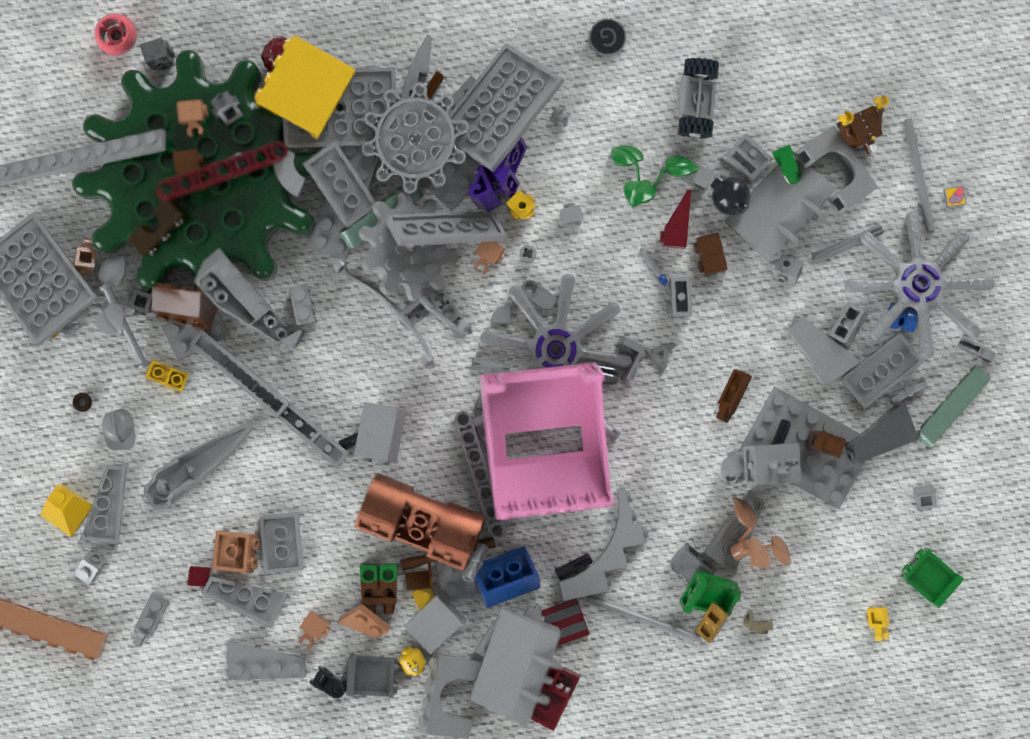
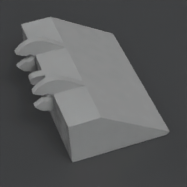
M798 159L797 161L802 173V178L798 183L789 184L781 172L782 165L778 166L777 164L750 193L749 208L743 214L729 215L724 221L766 262L787 241L796 247L801 244L794 234L800 227L806 232L811 229L805 222L812 214L821 221L826 218L819 207L836 190L819 173L810 167L805 169Z
M501 609L470 700L509 720L528 726L536 701L549 704V697L540 693L543 682L552 684L553 681L552 678L546 677L548 667L557 669L562 667L561 662L552 658L560 636L559 627Z

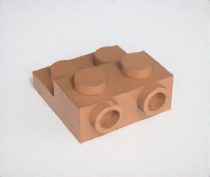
M216 531L212 569L254 573V569L258 566L255 553L260 546L257 534Z

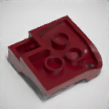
M549 666L546 677L553 679L552 684L543 682L540 690L541 694L549 697V704L536 701L530 719L554 731L581 675L566 667L557 669Z

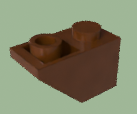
M197 149L173 153L175 172L178 175L202 168L201 166H204L203 154H200ZM199 174L200 181L207 182L206 174Z

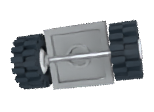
M707 58L685 59L678 111L679 115L687 116L679 118L678 134L683 137L701 139L712 137L716 83L707 80L718 78L719 62Z

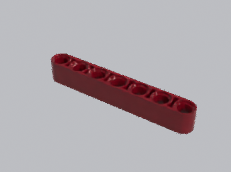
M276 142L164 180L157 188V196L162 201H169L280 163L288 155V147L282 142ZM274 148L281 149L283 156H276L273 152ZM255 155H262L265 160L264 163H258L255 160ZM236 162H245L246 169H239ZM218 168H226L228 174L221 176L218 173ZM199 174H207L209 181H200ZM180 181H189L190 188H182L180 185ZM167 186L171 189L172 193L164 195L161 192V188Z

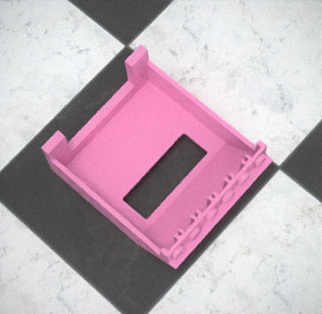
M596 363L480 375L488 470L496 520L612 507V504H614V496L610 490L601 382L604 381V374ZM581 426L582 451L507 459L505 434Z

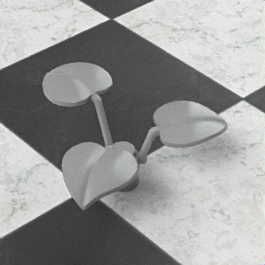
M120 254L105 260L99 268V279L102 282H110L113 286L118 285L125 276L126 256ZM108 300L104 301L103 306L94 303L90 305L103 311L95 319V324L99 331L108 335L124 334L125 308L120 303L109 304ZM87 307L70 322L78 323L83 321L88 315L89 308Z

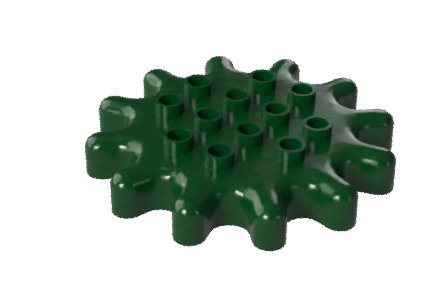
M184 50L176 58V79L170 86L165 88L153 87L140 71H126L121 78V86L130 100V110L127 115L120 120H110L101 115L93 114L84 120V133L97 143L160 129L166 132L164 151L104 163L97 170L80 172L73 178L72 187L76 194L89 200L106 199L110 205L111 215L108 221L97 228L92 235V243L97 250L106 254L117 252L130 244L127 239L139 226L146 225L153 232L157 231L159 219L153 211L162 202L157 196V188L162 181L179 176L175 172L174 152L197 149L200 154H203L204 166L201 167H205L226 160L235 153L243 154L276 142L284 143L283 118L263 106H256V99L254 97L262 76L254 62L251 60H241L236 64L226 81L223 83H212L206 78L204 61L197 52ZM228 91L231 97L236 96L241 104L238 108L243 116L228 126L222 118L217 119L212 111L215 107L211 103L217 95ZM202 100L204 105H207L208 117H205L206 122L198 123L204 130L202 136L199 135V129L197 128L192 131L193 137L188 135V124L182 125L179 122L177 102ZM288 148V151L295 153L294 165L298 174L304 177L306 181L313 180L303 163L316 153L294 152ZM255 155V160L258 163H264L265 160L262 155ZM274 165L207 187L205 191L198 190L175 198L174 200L188 213L185 217L186 221L180 228H175L171 232L173 235L168 241L162 242L158 246L160 249L155 255L143 257L137 272V281L140 286L152 291V287L156 283L165 284L173 270L183 267L188 268L192 272L194 288L201 289L195 283V279L204 260L217 249H220L232 263L245 264L250 272L259 280L269 281L276 276L278 271L276 261L268 250V242L273 234L284 230L297 236L305 237L314 231L315 220L309 212L293 203L292 194L280 183ZM218 168V173L221 176L228 174L226 168ZM187 180L180 181L182 188H190V183ZM167 186L161 188V192L164 195L172 193L171 189Z

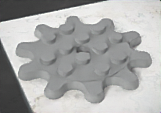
M416 83L413 87L412 95L407 99L401 98L393 89L387 90L384 94V99L387 103L386 112L383 114L369 112L364 118L365 123L374 128L376 135L373 140L362 145L361 151L366 156L377 155L381 158V166L376 172L377 179L385 182L393 175H400L403 179V189L409 194L417 190L418 181L423 177L429 178L437 187L443 186L446 183V176L443 173L444 165L448 162L462 164L466 160L465 152L456 147L455 139L459 135L468 132V122L465 120L454 121L449 117V110L454 105V98L450 94H444L437 101L429 100L427 97V86L424 83ZM414 133H418L421 136L417 144L411 142V136Z
M401 191L397 196L398 203L394 209H390L381 201L373 204V212L378 218L375 227L364 226L360 228V238L369 242L372 246L371 254L362 260V267L367 271L379 269L382 272L383 280L380 284V289L384 294H390L397 285H402L406 289L407 298L410 301H417L421 296L422 284L428 283L434 290H441L444 287L445 281L440 273L441 266L444 264L455 265L458 261V256L453 251L448 250L446 244L413 245L414 250L409 251L406 246H398L385 222L387 215L435 213L438 207L437 202L433 199H427L420 208L415 207L411 194Z

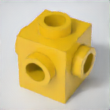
M520 190L506 203V206L511 210L509 214L515 220L520 219L523 221L525 218L529 220L536 213L534 211L536 208L534 203L536 201L528 193L525 196ZM525 205V208L520 209L519 206Z

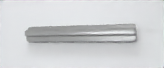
M876 225L863 231L870 232L874 237L884 233L881 225ZM863 232L813 254L814 262L818 264L862 244L860 235Z

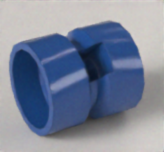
M895 303L890 304L888 311L895 305ZM911 307L905 308L890 328L898 329L901 327L903 331L914 332L918 322L917 311Z

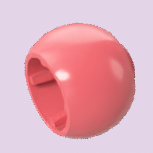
M112 13L102 17L96 24L95 40L99 48L105 53L116 56L128 53L135 45L137 32L133 22L128 17ZM106 32H107V37H108V39L110 40L109 42L105 40ZM120 32L122 34L121 38L117 41L114 40V35Z

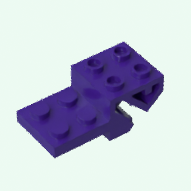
M522 137L494 172L482 164L477 168L476 178L469 187L468 195L479 209L489 212L503 205L499 194L503 192L509 198L516 194L520 182L515 175L527 149V145Z

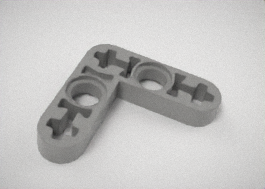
M443 289L434 290L425 296L444 317L446 309L453 308L455 310V316L452 319H448L449 321L453 322L458 317L461 318L458 323L464 320L455 304ZM443 293L445 295L443 297L444 302L447 303V301H449L451 304L444 306L442 310H440L439 307L442 306V304L439 300H434L436 298L435 294ZM417 306L415 308V311L420 316V318L416 319V316H414L411 318L412 323L417 324L419 321L430 315L432 312L428 311L427 313L422 314L418 311ZM399 319L400 324H401L402 326L406 327V326L404 325V323H402L401 320ZM448 326L456 337L463 338L466 336L460 332L456 333L455 329Z

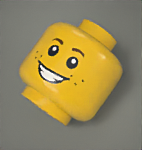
M408 646L401 650L402 654L399 656L398 662L405 674L417 676L425 670L427 661L419 648Z

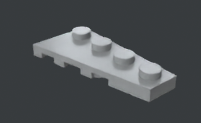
M106 465L97 495L94 498L89 517H87L85 528L79 540L119 543L127 473L126 466Z

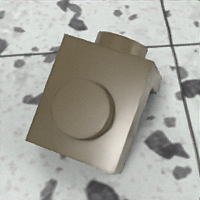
M747 610V615H744V626H748L749 631H756L757 634H768V630H773L772 621H753V611Z

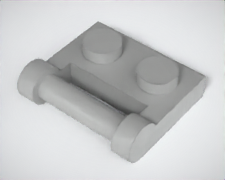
M745 133L723 156L722 160L733 166L750 185L773 158ZM735 152L755 169L752 174L732 156Z

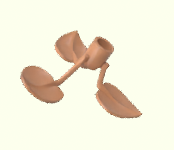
M733 497L737 517L744 526L748 527V530L738 539L739 543L730 548L732 556L736 560H740L750 554L751 568L765 569L771 565L770 556L766 550L771 548L779 562L785 565L791 564L792 561L788 547L779 536H773L771 538L772 544L765 546L755 537L745 540L752 531V526L757 525V518L754 510L746 501Z

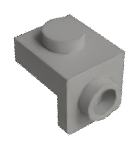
M91 550L82 558L74 575L90 585L107 560Z

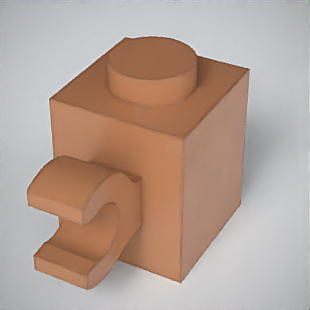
M202 100L177 102L179 122L182 125L188 124V135L193 137L192 131L197 128L199 129V135L202 136L204 130L198 123L206 122L205 117H208L207 105H204Z
M84 238L83 246L76 249L74 267L81 274H93L97 250L91 249L92 239Z
M481 242L475 251V254L481 258L475 263L474 269H477L479 265H484L485 269L482 274L485 275L489 269L487 262L494 266L496 263L500 264L506 255L503 253L505 248L496 242Z
M311 610L299 627L305 631V634L299 639L298 643L301 644L304 639H308L310 643L307 649H310L314 644L313 637L319 640L321 637L325 638L331 630L328 626L331 622Z

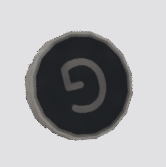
M604 18L597 21L591 27L589 44L597 54L603 57H612L617 55L625 46L626 31L624 26L617 20Z

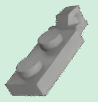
M154 592L151 593L135 625L133 632L136 633L133 644L141 646L145 638L150 639L170 600Z

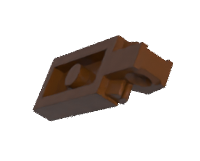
M733 369L718 401L720 410L716 416L717 419L725 423L729 422L752 378L751 375Z

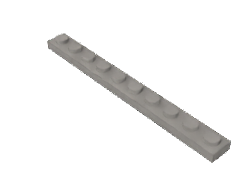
M160 129L0 165V186L164 151L166 132Z

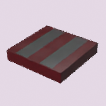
M577 598L542 610V616L545 617L544 622L559 627L560 636L556 647L590 635Z

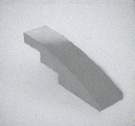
M431 35L425 37L409 68L402 93L403 99L409 98L410 94L413 93V87L416 83H419L420 76H428Z

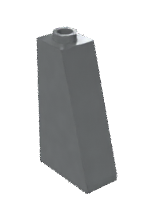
M906 403L892 407L845 446L847 450L846 456L851 461V464L864 462L919 440Z

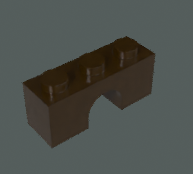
M174 199L162 201L153 211L159 219L157 231L153 232L146 225L139 226L127 239L143 257L155 255L160 249L158 246L172 237L173 234L171 232L175 228H180L185 223V217L188 213Z

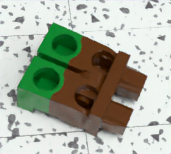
M381 563L379 565L380 583H378V564H361V603L374 614H376V604H383L384 614H394L395 604L398 602V563Z

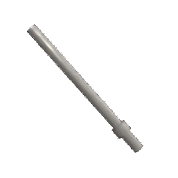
M912 118L904 120L907 132L905 136L910 146L927 232L934 231L935 228L917 146L918 137L917 133L914 132Z
M591 595L587 597V603L673 633L672 636L684 637L695 641L697 638V634L684 630L682 626L670 625Z

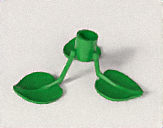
M628 145L617 146L611 149V158L616 164L620 166L635 165L637 181H629L625 183L623 188L625 198L632 208L642 203H648L655 197L656 186L666 171L675 177L688 176L699 171L698 166L688 158L672 156L666 159V167L663 168L652 185L649 180H640L638 162L642 161L644 156L639 149Z

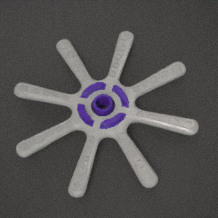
M909 212L906 215L911 260L907 263L901 262L870 232H863L860 235L861 243L895 270L896 276L892 280L848 279L845 282V289L848 292L894 291L898 295V302L870 329V337L874 340H879L903 310L911 307L918 314L920 354L923 358L929 359L934 355L928 310L931 307L939 308L969 337L976 338L980 335V328L948 303L944 298V292L948 289L991 290L994 288L995 282L991 277L945 278L941 273L942 267L968 242L969 234L964 230H960L935 261L927 262L923 259L921 252L919 215L916 212ZM917 281L921 282L923 284V287H920L917 284Z
M571 274L562 276L557 318L551 325L542 322L521 287L516 285L510 288L509 295L536 330V334L532 339H523L491 331H484L480 336L481 342L484 344L528 350L531 353L530 362L517 371L577 365L581 360H589L621 368H628L632 363V359L628 355L586 350L581 345L583 336L619 314L620 307L617 303L612 302L577 329H571L567 326L566 319L575 278ZM553 344L561 346L562 351L559 355L551 353L550 349Z

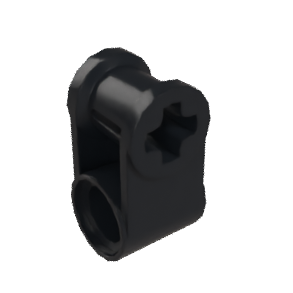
M319 665V671L313 679H310L309 683L334 699L341 698L346 693V683L331 671ZM334 684H339L342 687L341 694H336L333 691Z

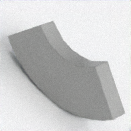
M276 148L274 154L278 157L283 156L282 150ZM288 151V155L283 161L274 164V169L282 186L294 196L299 197L306 179L299 175L295 169V153Z

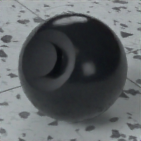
M719 176L712 182L711 187L714 189L712 201L719 212L725 215H737L739 213L743 214L749 208L750 190L743 180L736 177L724 179L722 176Z

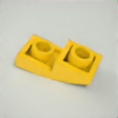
M151 360L145 378L182 392L189 374Z

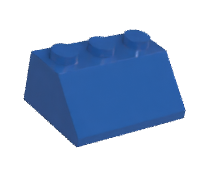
M525 546L483 561V566L478 570L475 577L486 608L541 588L539 574Z

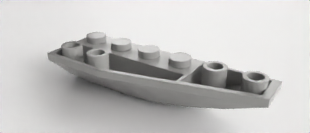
M217 249L204 260L195 283L219 309L277 345L282 343L281 340L293 334L285 322L220 249Z

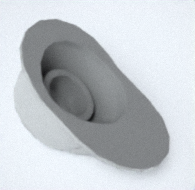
M123 408L106 413L102 426L107 447L113 450H130L135 443V431L131 414Z

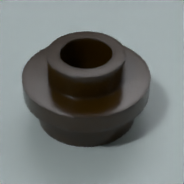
M79 393L73 398V407L79 412H86L92 406V398L86 393ZM81 399H85L86 404L84 406L80 405Z

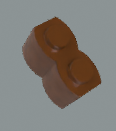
M719 232L697 237L695 239L696 243H693L695 254H699L700 261L697 262L699 272H703L704 276L727 271V263Z

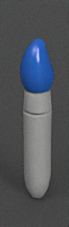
M640 248L642 258L655 276L658 277V281L666 287V283H668L667 277L661 272L650 254L644 248Z

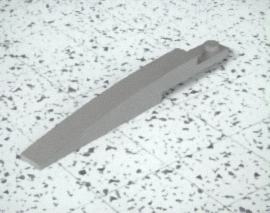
M204 330L200 331L190 343L200 354L336 468L350 454L324 432L320 426Z

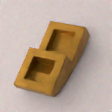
M713 602L703 615L704 619L695 631L708 643H711L723 627L729 614L717 603Z

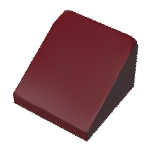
M190 566L187 585L205 587L210 578L211 568Z

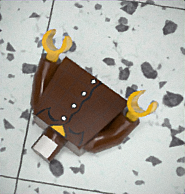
M885 95L874 98V104L877 105L875 107L873 105L854 115L852 112L845 111L844 115L838 117L840 122L836 124L841 131V139L847 142L853 149L863 145L868 155L878 150L873 139L883 134V107H886L889 103V98Z

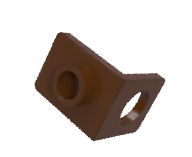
M431 561L428 562L427 571L405 573L407 591L433 588Z

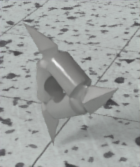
M664 344L652 349L645 348L644 352L647 357H650L659 366L660 376L668 365L669 350L679 344ZM657 352L663 353L662 359L656 357Z

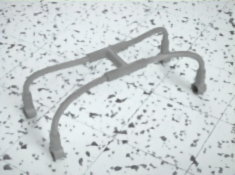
M342 259L337 260L333 265L338 273L348 276L378 295L388 304V307L409 330H412L426 352V355L420 359V363L425 368L433 369L435 367L433 356L425 340L415 328V324L407 317L420 303L429 312H432L438 319L456 331L465 335H471L472 325L467 319L461 321L458 326L442 316L422 292L417 301H411L401 310L394 301H391L375 287L350 273L347 264Z

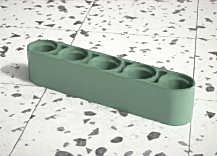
M403 184L383 198L381 202H384L390 209H394L398 203V194L404 191ZM418 186L414 193H410L413 204L424 196ZM373 209L348 228L344 227L339 231L349 249L358 246L364 241L359 236L361 227H375L377 225L378 218Z
M977 365L973 366L970 369L971 372L967 373L957 384L958 387H955L945 398L946 401H942L934 410L933 416L930 415L920 426V431H916L919 439L928 447L935 444L990 381L991 377Z

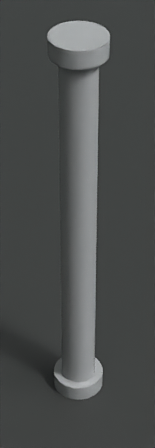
M110 282L101 285L99 288L104 292L109 304H118L110 288ZM124 319L123 331L139 363L138 367L139 369L146 368L150 363L145 359L126 319Z

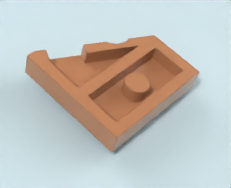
M363 604L343 614L338 620L339 624L376 639L388 633L391 627Z

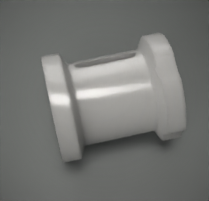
M524 245L519 253L521 261L532 263L536 258V249L533 246ZM524 250L532 251V258L523 257L525 254Z

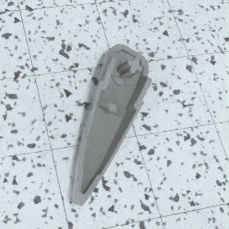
M251 424L241 425L172 459L170 463L157 469L150 482L144 487V495L152 508L157 512H161L182 499L187 492L203 481L234 452L253 430Z

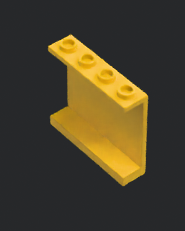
M293 35L291 39L288 38L283 46V49H285L282 56L278 55L273 65L276 67L272 73L268 72L264 79L266 84L263 90L259 88L254 99H256L257 107L263 106L311 133V137L318 140L351 82L356 69Z

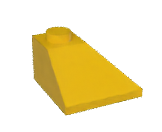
M57 484L46 500L40 516L72 537L91 511L92 504L66 485Z

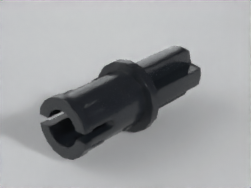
M587 553L573 561L570 559L568 563L554 570L559 580H562L570 574H577L578 570L592 564L593 561Z

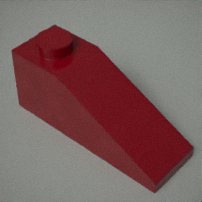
M691 190L686 191L664 227V231H660L659 242H663L662 247L686 249Z

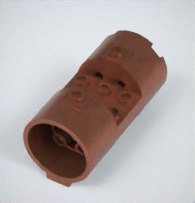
M377 473L365 495L354 528L389 542L394 539L428 552L427 557L464 571L474 552L486 516L451 501L448 505L414 492L413 486Z

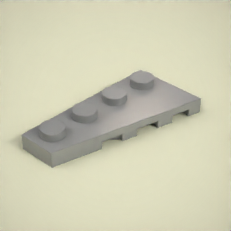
M748 490L742 500L752 507L758 521L765 501ZM735 509L704 551L705 554L734 575H736L740 560H736L732 556L730 548L739 543L738 539L748 530V527L739 521ZM752 531L748 534L745 540H750L752 536Z
M210 577L202 595L271 629L288 593Z
M227 641L228 680L306 677L305 657Z

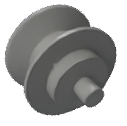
M552 108V116L549 119H555L556 123L554 126H568L567 122L570 115L564 114L566 108Z

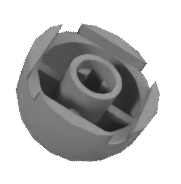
M738 450L729 452L727 454L728 457L721 464V475L725 485H730L729 481L736 480L735 484L745 481L744 453L738 452Z

